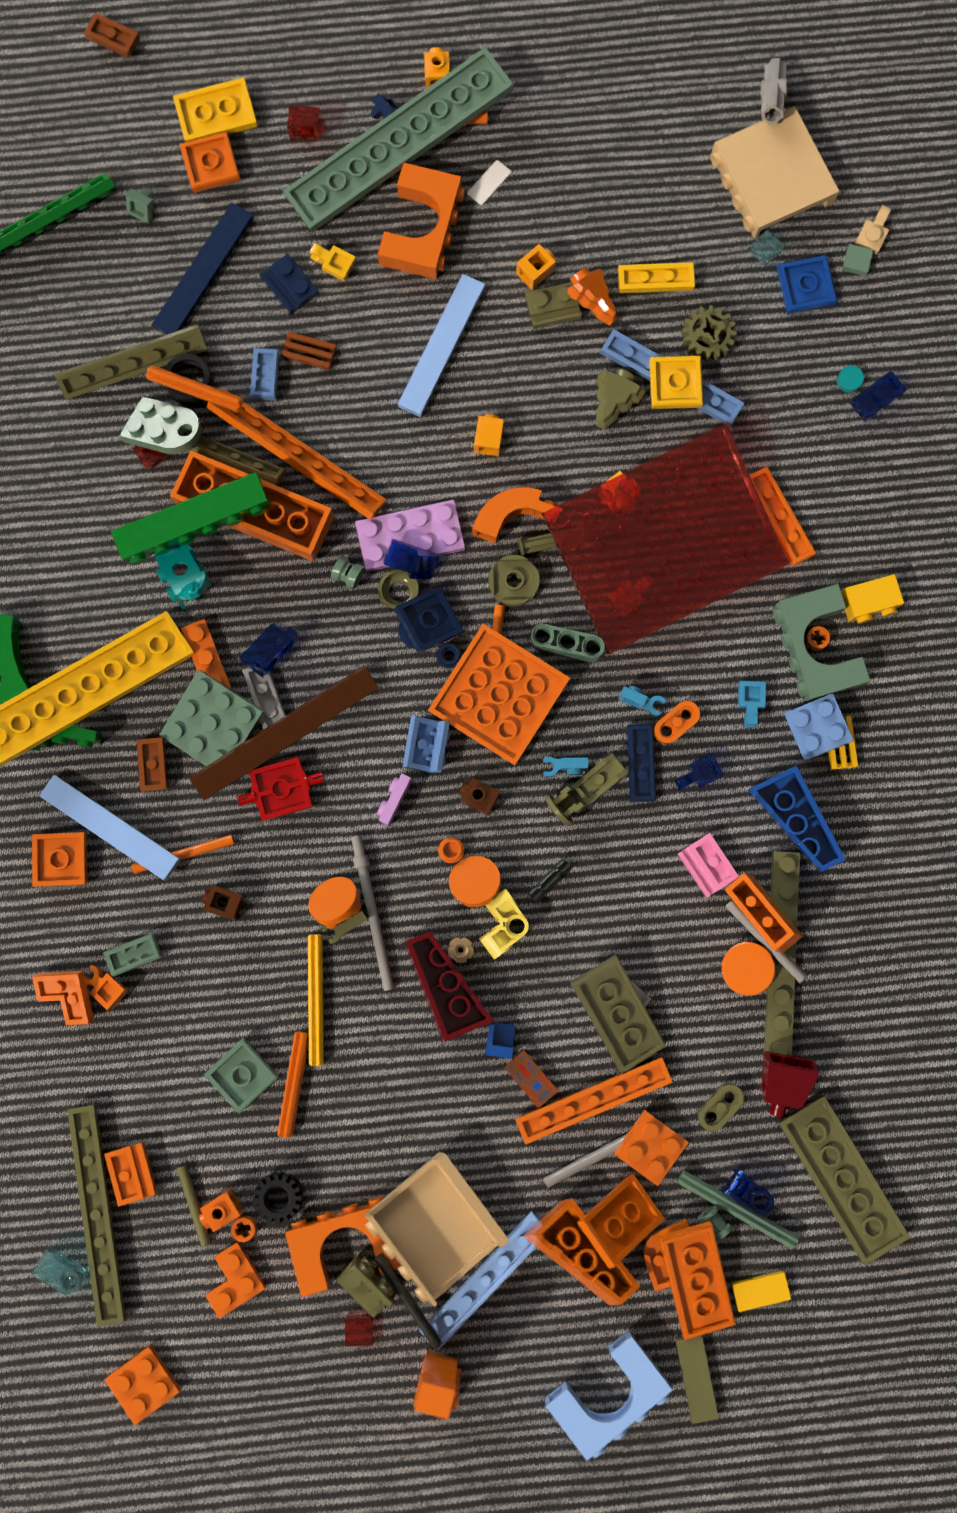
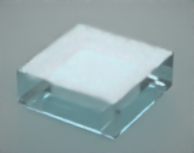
M766 230L750 245L748 250L762 264L767 266L783 251L785 246Z

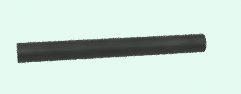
M383 1253L379 1254L374 1261L433 1349L438 1348L442 1344L441 1339Z

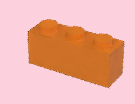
M743 873L725 889L727 894L775 952L784 953L803 937L753 875Z

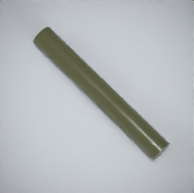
M183 1165L177 1168V1172L200 1245L204 1246L211 1243L208 1230L200 1221L199 1215L202 1212L188 1167Z

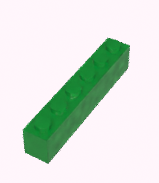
M254 472L114 529L111 533L121 559L127 564L138 565L145 562L148 556L153 554L159 556L168 553L171 550L170 547L178 544L180 546L188 545L194 542L195 537L202 534L209 536L219 531L218 528L227 524L228 526L237 525L243 521L242 518L262 515L267 511L266 508L271 507V503L261 478Z

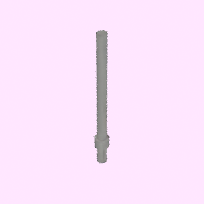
M361 835L351 837L355 858H353L354 867L358 869L383 989L388 991L394 989L368 870L370 862L368 855H365Z

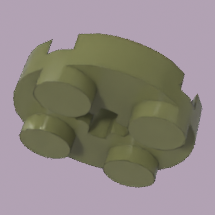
M505 556L490 570L489 589L495 600L509 607H519L531 602L538 591L540 583L539 572L535 565L524 556ZM511 575H516L517 579H521V583H518L517 587H512L511 584L507 583V580L511 579Z

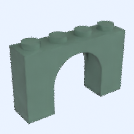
M838 584L781 600L774 606L773 616L777 625H781L783 632L781 634L782 644L785 649L788 648L791 656L789 658L791 671L796 673L798 677L797 690L800 697H804L806 703L831 693L834 695L861 687L870 682L863 657L835 665H825L814 660L808 654L804 645V633L808 624L840 614L846 609Z

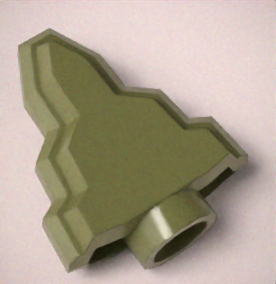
M618 369L616 373L608 371L599 372L596 385L599 387L596 398L600 403L596 411L597 427L605 430L617 420L620 413L628 412L633 404H639L646 391L634 383L635 376L623 369Z

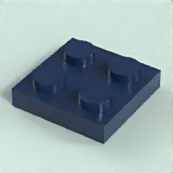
M440 587L401 603L394 608L418 654L450 640L464 631Z

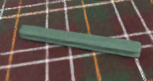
M686 1171L681 1172L678 1177V1184L787 1247L794 1249L799 1241L798 1235Z

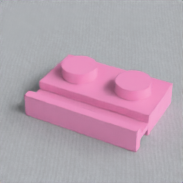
M710 833L677 854L706 898L739 877Z

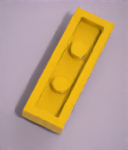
M691 262L619 265V293L692 291L695 287L694 264Z

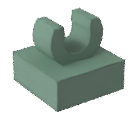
M142 188L140 192L130 189L125 195L127 213L149 224L153 219V199L150 198L153 192L146 188Z

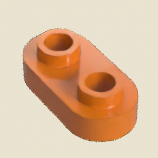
M683 701L656 723L654 727L656 740L662 744L675 742L698 722L700 718L698 706L691 701ZM688 711L690 719H683L681 713ZM668 727L671 730V734L669 736L663 735L662 728Z

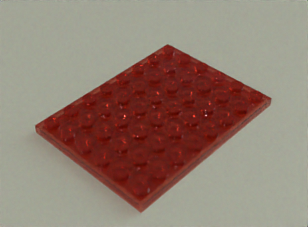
M727 423L541 513L591 621L605 644L607 654H611L789 565Z

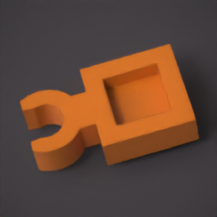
M91 965L89 968L94 972V977L90 980L87 976H84L86 985L94 987L90 994L106 1010L112 1011L128 990L111 974L106 973L103 977L102 970L97 966Z

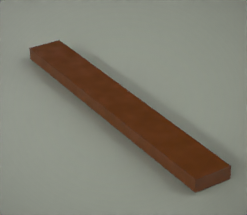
M363 665L189 777V779L205 801L377 690L378 686L368 669Z

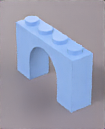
M630 1330L608 1346L611 1356L627 1375L631 1384L629 1397L619 1410L609 1414H599L589 1410L566 1381L545 1398L547 1409L586 1461L592 1456L594 1458L600 1456L610 1441L622 1438L632 1423L635 1421L639 1423L644 1420L649 1414L648 1410L656 1404H663L670 1397V1392L673 1391L669 1381Z

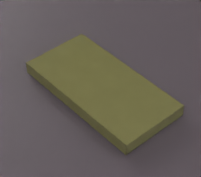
M616 955L570 982L620 1073L623 1074L666 1047L665 1042Z

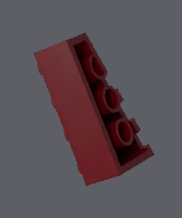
M431 932L403 942L442 1041L446 1042L494 1022Z

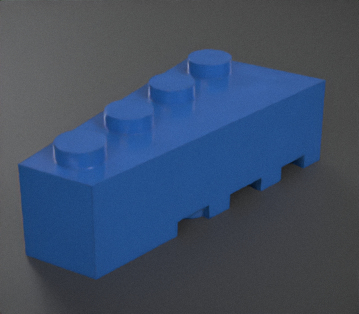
M797 766L747 790L819 872L825 871L846 860Z

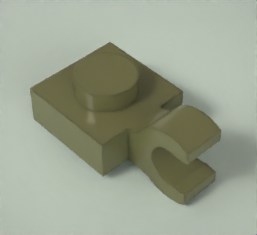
M364 910L352 914L343 923L333 928L335 937L329 940V943L337 942L342 935L366 921L368 917ZM324 926L321 930L325 932L328 928Z

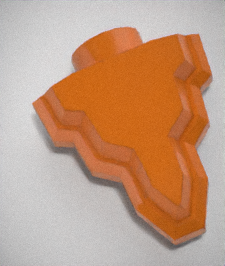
M585 267L577 272L570 279L573 285L568 288L567 294L571 299L578 301L583 308L590 309L601 322L609 326L617 321L615 306L609 298L608 287L601 269L590 272Z

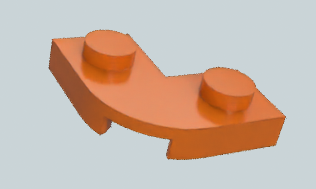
M686 1219L656 1230L645 1243L643 1251L644 1262L655 1292L670 1287L659 1236L689 1227Z

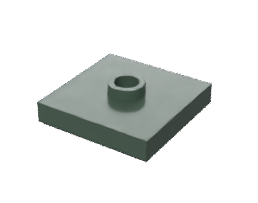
M242 1038L204 1074L238 1114L280 1077L245 1038Z

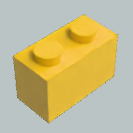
M895 574L847 587L841 592L846 606L845 612L848 622L857 620L858 624L872 620V616L882 614V617L893 615L904 604Z

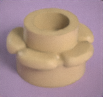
M454 938L448 948L449 957L455 959L457 963L466 962L467 959L473 956L472 943L467 938ZM460 947L463 948L462 953L458 952Z

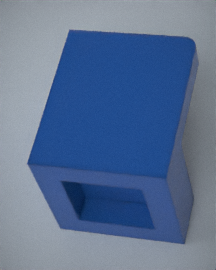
M498 1022L489 1023L485 1055L512 1059L515 1025Z

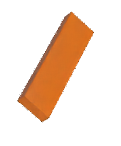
M765 467L745 477V484L792 567L817 554L769 468Z

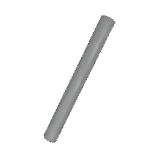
M733 900L725 906L799 983H802L808 977L785 952H775Z
M627 1134L544 1177L543 1180L547 1188L613 1154Z

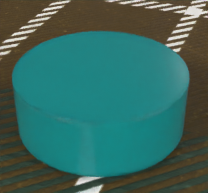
M856 366L844 367L837 377L838 387L847 393L857 391L864 381L863 372Z

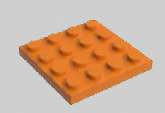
M482 624L428 711L443 721L449 722L451 726L511 764L516 765L569 682L570 677L490 627Z

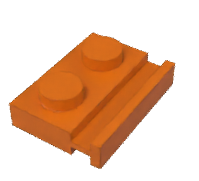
M144 1141L104 1154L118 1206L158 1194Z

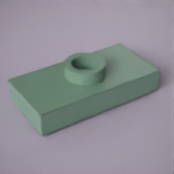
M154 933L103 952L112 977L163 958Z

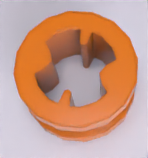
M822 626L813 627L805 635V644L813 651L822 650L830 641L829 632ZM815 632L824 639L819 643L820 645H817V642L811 639Z
M247 1215L237 1218L231 1226L232 1236L238 1242L249 1241L257 1230L256 1221ZM242 1222L244 1225L249 1224L250 1229L247 1232L250 1234L245 1235L244 1232L239 1233L237 1229L241 1225H239L238 1223Z

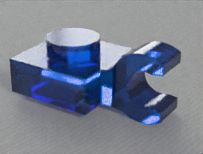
M710 753L689 764L688 767L691 772L678 778L675 783L679 790L694 782H697L699 788H702L725 775L713 753Z

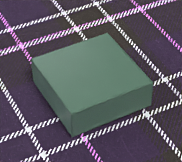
M849 244L842 271L866 276L873 249Z

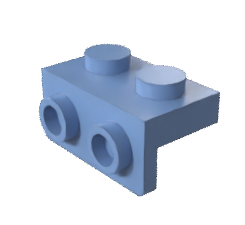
M411 716L402 767L427 773H440L446 762L444 753L446 743L450 738V723Z

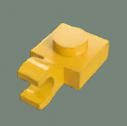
M314 243L310 250L312 254L310 258L318 263H323L322 271L342 281H345L356 261L355 256L334 245L328 251Z

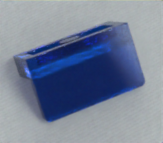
M270 624L240 656V661L264 678L296 643L297 632L290 626L283 631L275 624Z

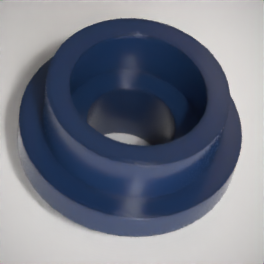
M445 643L437 650V661L444 668H455L462 657L461 649L454 643ZM447 652L454 654L452 660L445 659L444 656Z

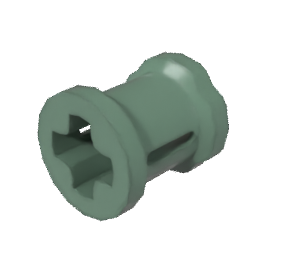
M713 1205L704 1210L697 1220L699 1223L708 1221L712 1223L717 1242L727 1236L733 1227L730 1223L726 1224L717 1212L718 1207Z

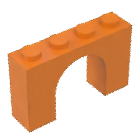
M403 163L397 184L398 197L430 206L437 213L439 221L432 232L419 238H410L384 231L378 251L379 265L437 279L439 271H443L445 267L446 256H443L445 248H450L452 233H450L451 225H456L459 210H456L458 202L462 203L465 187L461 186V176Z
M384 1196L370 1199L368 1201L369 1204L359 1207L358 1204L348 1205L342 1208L343 1212L333 1215L332 1211L318 1214L317 1219L307 1222L306 1218L290 1223L291 1227H288L285 1235L301 1297L328 1290L331 1283L323 1256V1244L330 1233L340 1228L351 1227L363 1232L371 1241L375 1256L377 1257L383 1253L393 1269L398 1270L401 1265L395 1257L391 1260L381 1247L385 1243L380 1236L374 1237L365 1226L368 1220L364 1214L384 1199Z

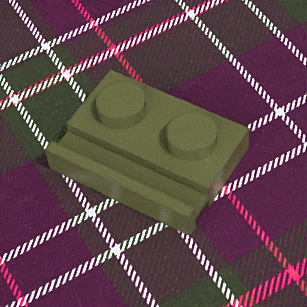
M572 282L525 292L533 330L581 319L582 314L579 302L571 299L567 294L568 288L573 285Z

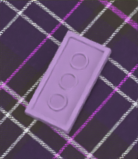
M454 500L377 516L371 520L355 521L366 572L465 550Z

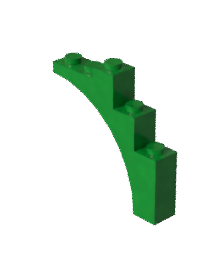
M0 614V705L32 687L21 660L19 644L21 621L14 616ZM72 725L53 736L52 740L50 738L31 750L40 751V747L49 748L50 741L67 744L68 740L77 741V746L92 748L93 744H102L103 734Z

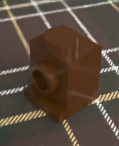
M472 777L470 782L464 781L458 794L462 796L461 803L488 816L500 791ZM480 790L483 793V797L475 799L473 797L474 791Z
M212 885L211 889L207 888L204 893L202 903L205 905L203 910L237 921L246 896ZM222 897H226L228 900V904L225 907L219 904Z

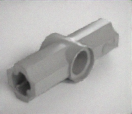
M773 58L765 65L764 80H761L762 120H765L768 125L777 124L784 117V102H787L786 63L782 62L780 58Z

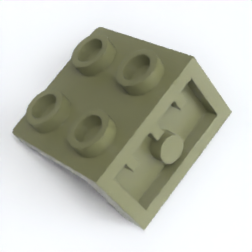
M358 1253L335 1280L374 1318L385 1305L390 1308L394 1304L396 1292L386 1277H382L375 1270L377 1267L369 1257L364 1256L363 1258Z

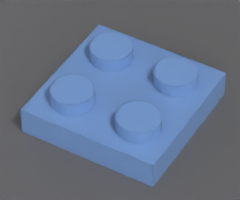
M833 693L784 713L804 761L854 741Z

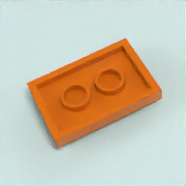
M631 1174L577 1223L610 1269L622 1261L665 1218L634 1174Z

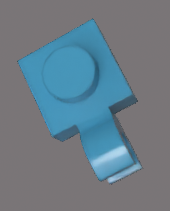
M739 681L738 708H745L744 727L755 728V725L758 723V709L765 708L766 682Z
M631 685L629 688L623 687L618 700L640 710L644 709L652 716L658 717L661 712L653 708V703L659 702L664 704L665 698L662 696L648 698V696L643 695L644 691Z
M543 758V763H551L553 765L552 771L543 772V776L548 778L555 776L560 770L567 771V775H582V771H587L588 758Z

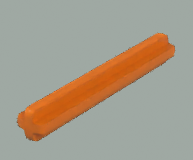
M153 365L147 369L146 378L150 381L236 412L242 408L243 399L239 396Z
M295 1032L277 1132L278 1136L283 1138H291L294 1132L309 1045V1034L306 1032Z

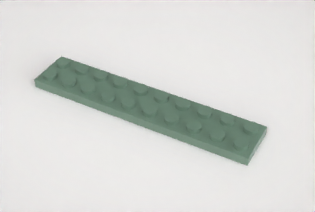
M484 47L284 189L283 193L312 233L400 171L403 163L410 164L514 90V84L487 48Z

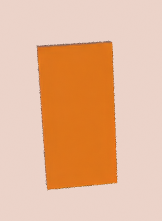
M708 1221L660 1235V1245L684 1340L736 1325L712 1223Z

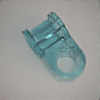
M52 1247L46 1248L32 1271V1275L35 1278L50 1285L64 1295L75 1293L83 1288L88 1280V1274L83 1267ZM71 1275L74 1277L72 1281L74 1285L70 1284L71 1278L69 1276Z

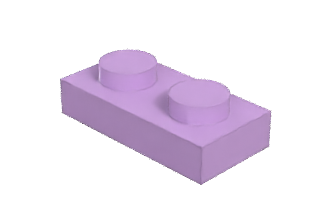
M401 773L399 779L396 777L393 779L388 790L392 794L388 802L383 800L377 812V815H380L379 821L390 827L412 782L410 777Z

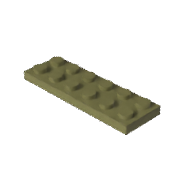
M824 1095L819 1096L778 1121L779 1126L864 1266L910 1238Z

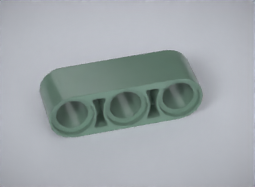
M548 624L536 625L531 632L532 647L545 653L594 663L602 657L605 650L604 641L592 634ZM540 632H544L549 636V641L540 643L536 640L535 636ZM564 638H570L574 642V646L570 649L563 648L560 641ZM595 644L598 646L599 652L595 655L589 654L585 646Z

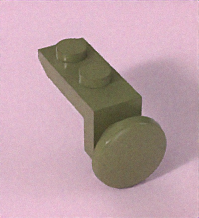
M611 753L572 786H566L560 791L561 795L557 798L549 794L546 797L547 804L561 822L567 826H572L574 821L570 816L574 812L582 813L627 776L629 772L616 756Z

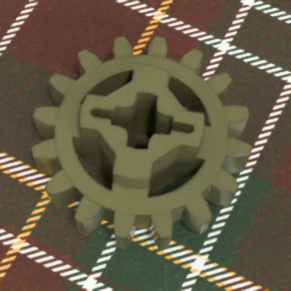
M712 305L709 306L708 311H705L702 306L699 307L698 314L692 311L689 316L690 319H685L683 324L685 328H682L681 336L685 337L682 344L689 345L687 353L689 354L694 351L696 356H704L705 362H708L710 356H713L715 361H717L720 353L726 356L729 351L728 348L732 349L734 345L733 339L737 335V332L733 331L736 323L728 322L731 315L728 313L723 316L721 314L723 308L721 307L717 312L713 311ZM699 323L698 328L693 332V327ZM725 335V340L719 345V339Z

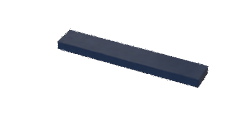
M231 202L152 323L154 328L166 335L183 328L254 219L253 214Z

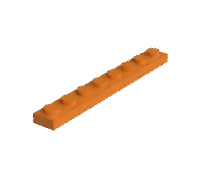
M208 402L207 409L371 520L385 506L387 499L243 402L241 410L236 412Z

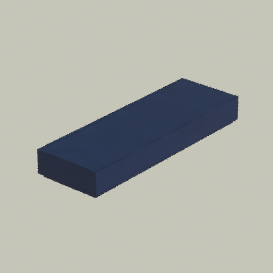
M653 724L627 725L629 803L656 802Z

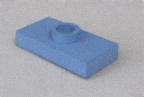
M254 348L250 389L251 399L276 401L280 358L279 349Z

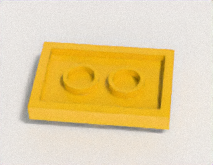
M244 77L173 96L185 142L223 132H228L229 135L258 127Z

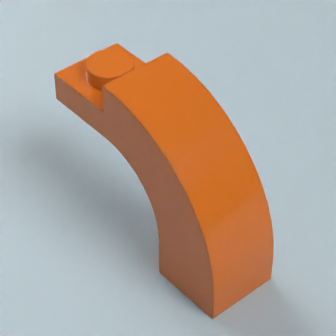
M526 487L509 489L497 494L483 506L473 525L472 535L496 544L503 526L511 518L519 515H531L558 525L562 509L553 501H540L542 490Z

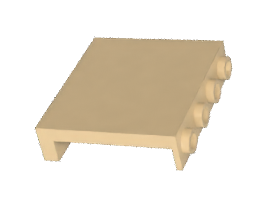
M795 106L785 110L784 117L777 124L768 125L763 120L714 143L710 155L711 162L715 168L719 169L722 175V184L725 189H729L733 205L737 211L740 210L743 216L744 227L748 232H751L754 239L758 238L761 230L818 204L823 203L824 207L834 204L838 196L839 190Z
M438 1152L364 1214L368 1220L365 1226L374 1237L380 1236L385 1243L381 1247L391 1260L394 1257L401 1265L398 1271L407 1282L412 1280L417 1286L414 1292L423 1304L428 1301L434 1307L437 1305L435 1300L496 1246L502 1248L510 1241L447 1155Z

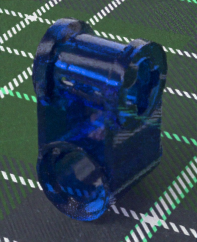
M734 1167L732 1169L733 1175L726 1186H722L720 1190L758 1214L769 1213L774 1207L772 1194L755 1182L753 1178ZM766 1194L767 1201L764 1206L757 1207L754 1205L756 1195Z

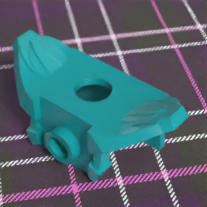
M178 544L170 547L171 550L168 553L156 555L155 559L160 567L156 572L162 584L168 582L170 588L166 589L173 603L178 601L183 610L186 607L182 600L192 601L200 597L204 589L211 586V583L201 561L197 560L192 547L189 545L180 546ZM185 564L188 570L183 575H175L173 573L175 566Z

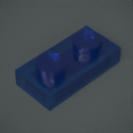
M890 371L853 398L850 404L866 422L903 395L907 389L895 374Z

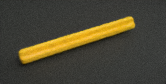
M320 934L308 936L310 1066H322L324 1064L323 938Z

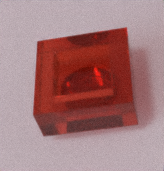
M136 445L132 447L147 471L169 458L166 453Z
M345 1316V1346H372V1316Z

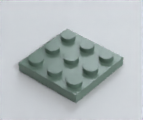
M198 670L159 735L205 766H208L247 741L265 711L203 670Z

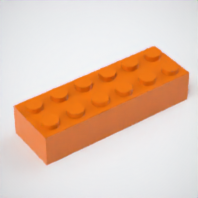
M190 451L170 497L175 504H178L249 474ZM261 479L271 507L266 508L267 511L262 515L254 517L249 515L242 518L243 521L241 523L228 527L315 562L335 517L332 508Z

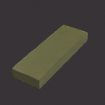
M702 1335L688 1340H684L683 1337L675 1338L692 1424L719 1419Z

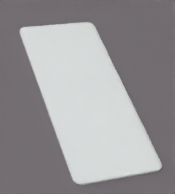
M496 160L467 192V195L482 205L507 178L511 170Z

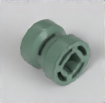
M340 556L332 569L330 578L337 582L343 581L347 587L354 590L364 574L365 567L360 564L354 565L350 563L348 558Z

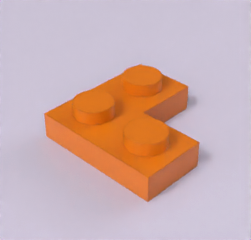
M83 971L37 973L32 977L37 1001H60L66 1025H83L94 1021Z
M238 1241L214 1257L227 1280L205 1296L219 1319L266 1288L265 1283L243 1246Z

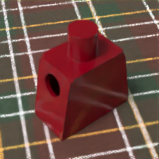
M764 1051L761 1093L764 1101L771 1104L769 1108L771 1115L782 1118L787 1107L796 1109L803 1107L819 1075L814 1060Z

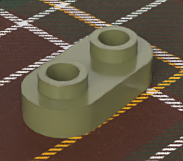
M733 1084L720 1086L699 1109L698 1121L700 1125L708 1131L720 1130L742 1106L744 1095L741 1089ZM728 1092L733 1094V1099L730 1102H726L724 1099L725 1094ZM709 1112L715 1113L713 1121H708L706 1118Z

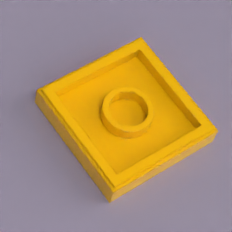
M701 356L650 357L651 409L702 408Z

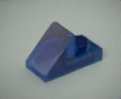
M392 538L383 563L384 565L408 572L410 579H431L440 555Z

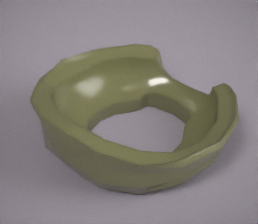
M403 569L386 573L379 582L378 596L386 607L394 609L397 605L401 604L390 597L389 589L394 583L402 582L408 586L410 596L408 600L418 596L419 584L417 578Z

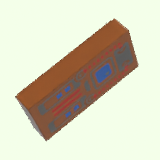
M524 1049L504 1066L506 1071L538 1108L558 1092V1089Z

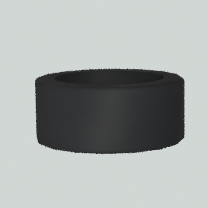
M185 353L175 356L164 369L177 374L183 368L196 367L202 372V383L213 387L214 379L209 366L202 358L195 354ZM165 386L172 398L183 405L192 406L204 401Z

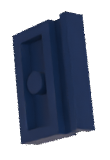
M288 253L268 267L269 269L266 272L259 274L262 281L290 315L294 314L296 309L302 308L319 295L318 289Z

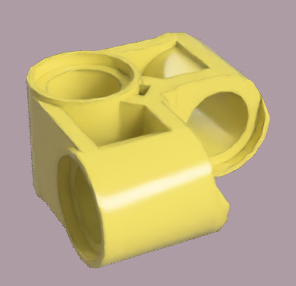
M505 888L496 894L489 904L485 905L500 924L479 938L494 960L523 938L529 929L527 919ZM515 919L522 920L525 924L524 931L520 934H514L510 931L509 925Z

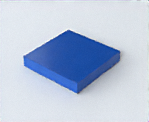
M826 255L777 265L776 270L787 315L836 305L837 297Z

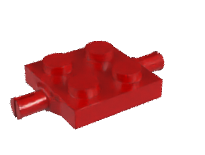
M292 758L249 771L252 782L251 792L237 796L239 806L254 802L259 808L262 821H267L312 808L310 786L324 783V776L322 772L307 776L303 771L300 758Z

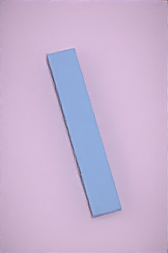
M462 274L398 402L399 408L419 417L422 416L485 289L484 283Z
M56 775L52 776L39 795L164 881H167L181 860Z
M532 1210L507 1236L510 1241L502 1248L497 1246L428 1319L442 1341V1344L437 1348L438 1351L536 1248L535 1245L523 1237L541 1220Z

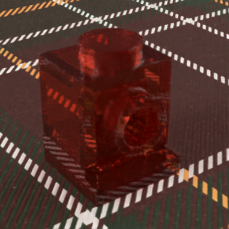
M289 106L287 130L290 141H295V137H300L304 140L320 139V134L325 132V118H321L319 107Z

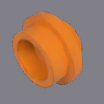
M449 837L440 843L438 853L444 862L456 863L464 855V846L457 838Z

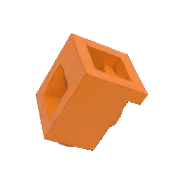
M230 1188L200 1208L202 1214L199 1215V1218L206 1229L211 1227L212 1231L215 1232L241 1216L244 1209ZM215 1209L222 1211L223 1215L221 1218H217L214 1213Z

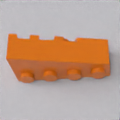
M572 1198L560 1201L523 1237L608 1305H622L640 1285L621 1261L615 1267L608 1268L577 1223L585 1215Z
M426 1350L413 1402L415 1411L447 1420L450 1410L456 1411L460 1396L459 1384L461 1379V1369L457 1368V1358Z

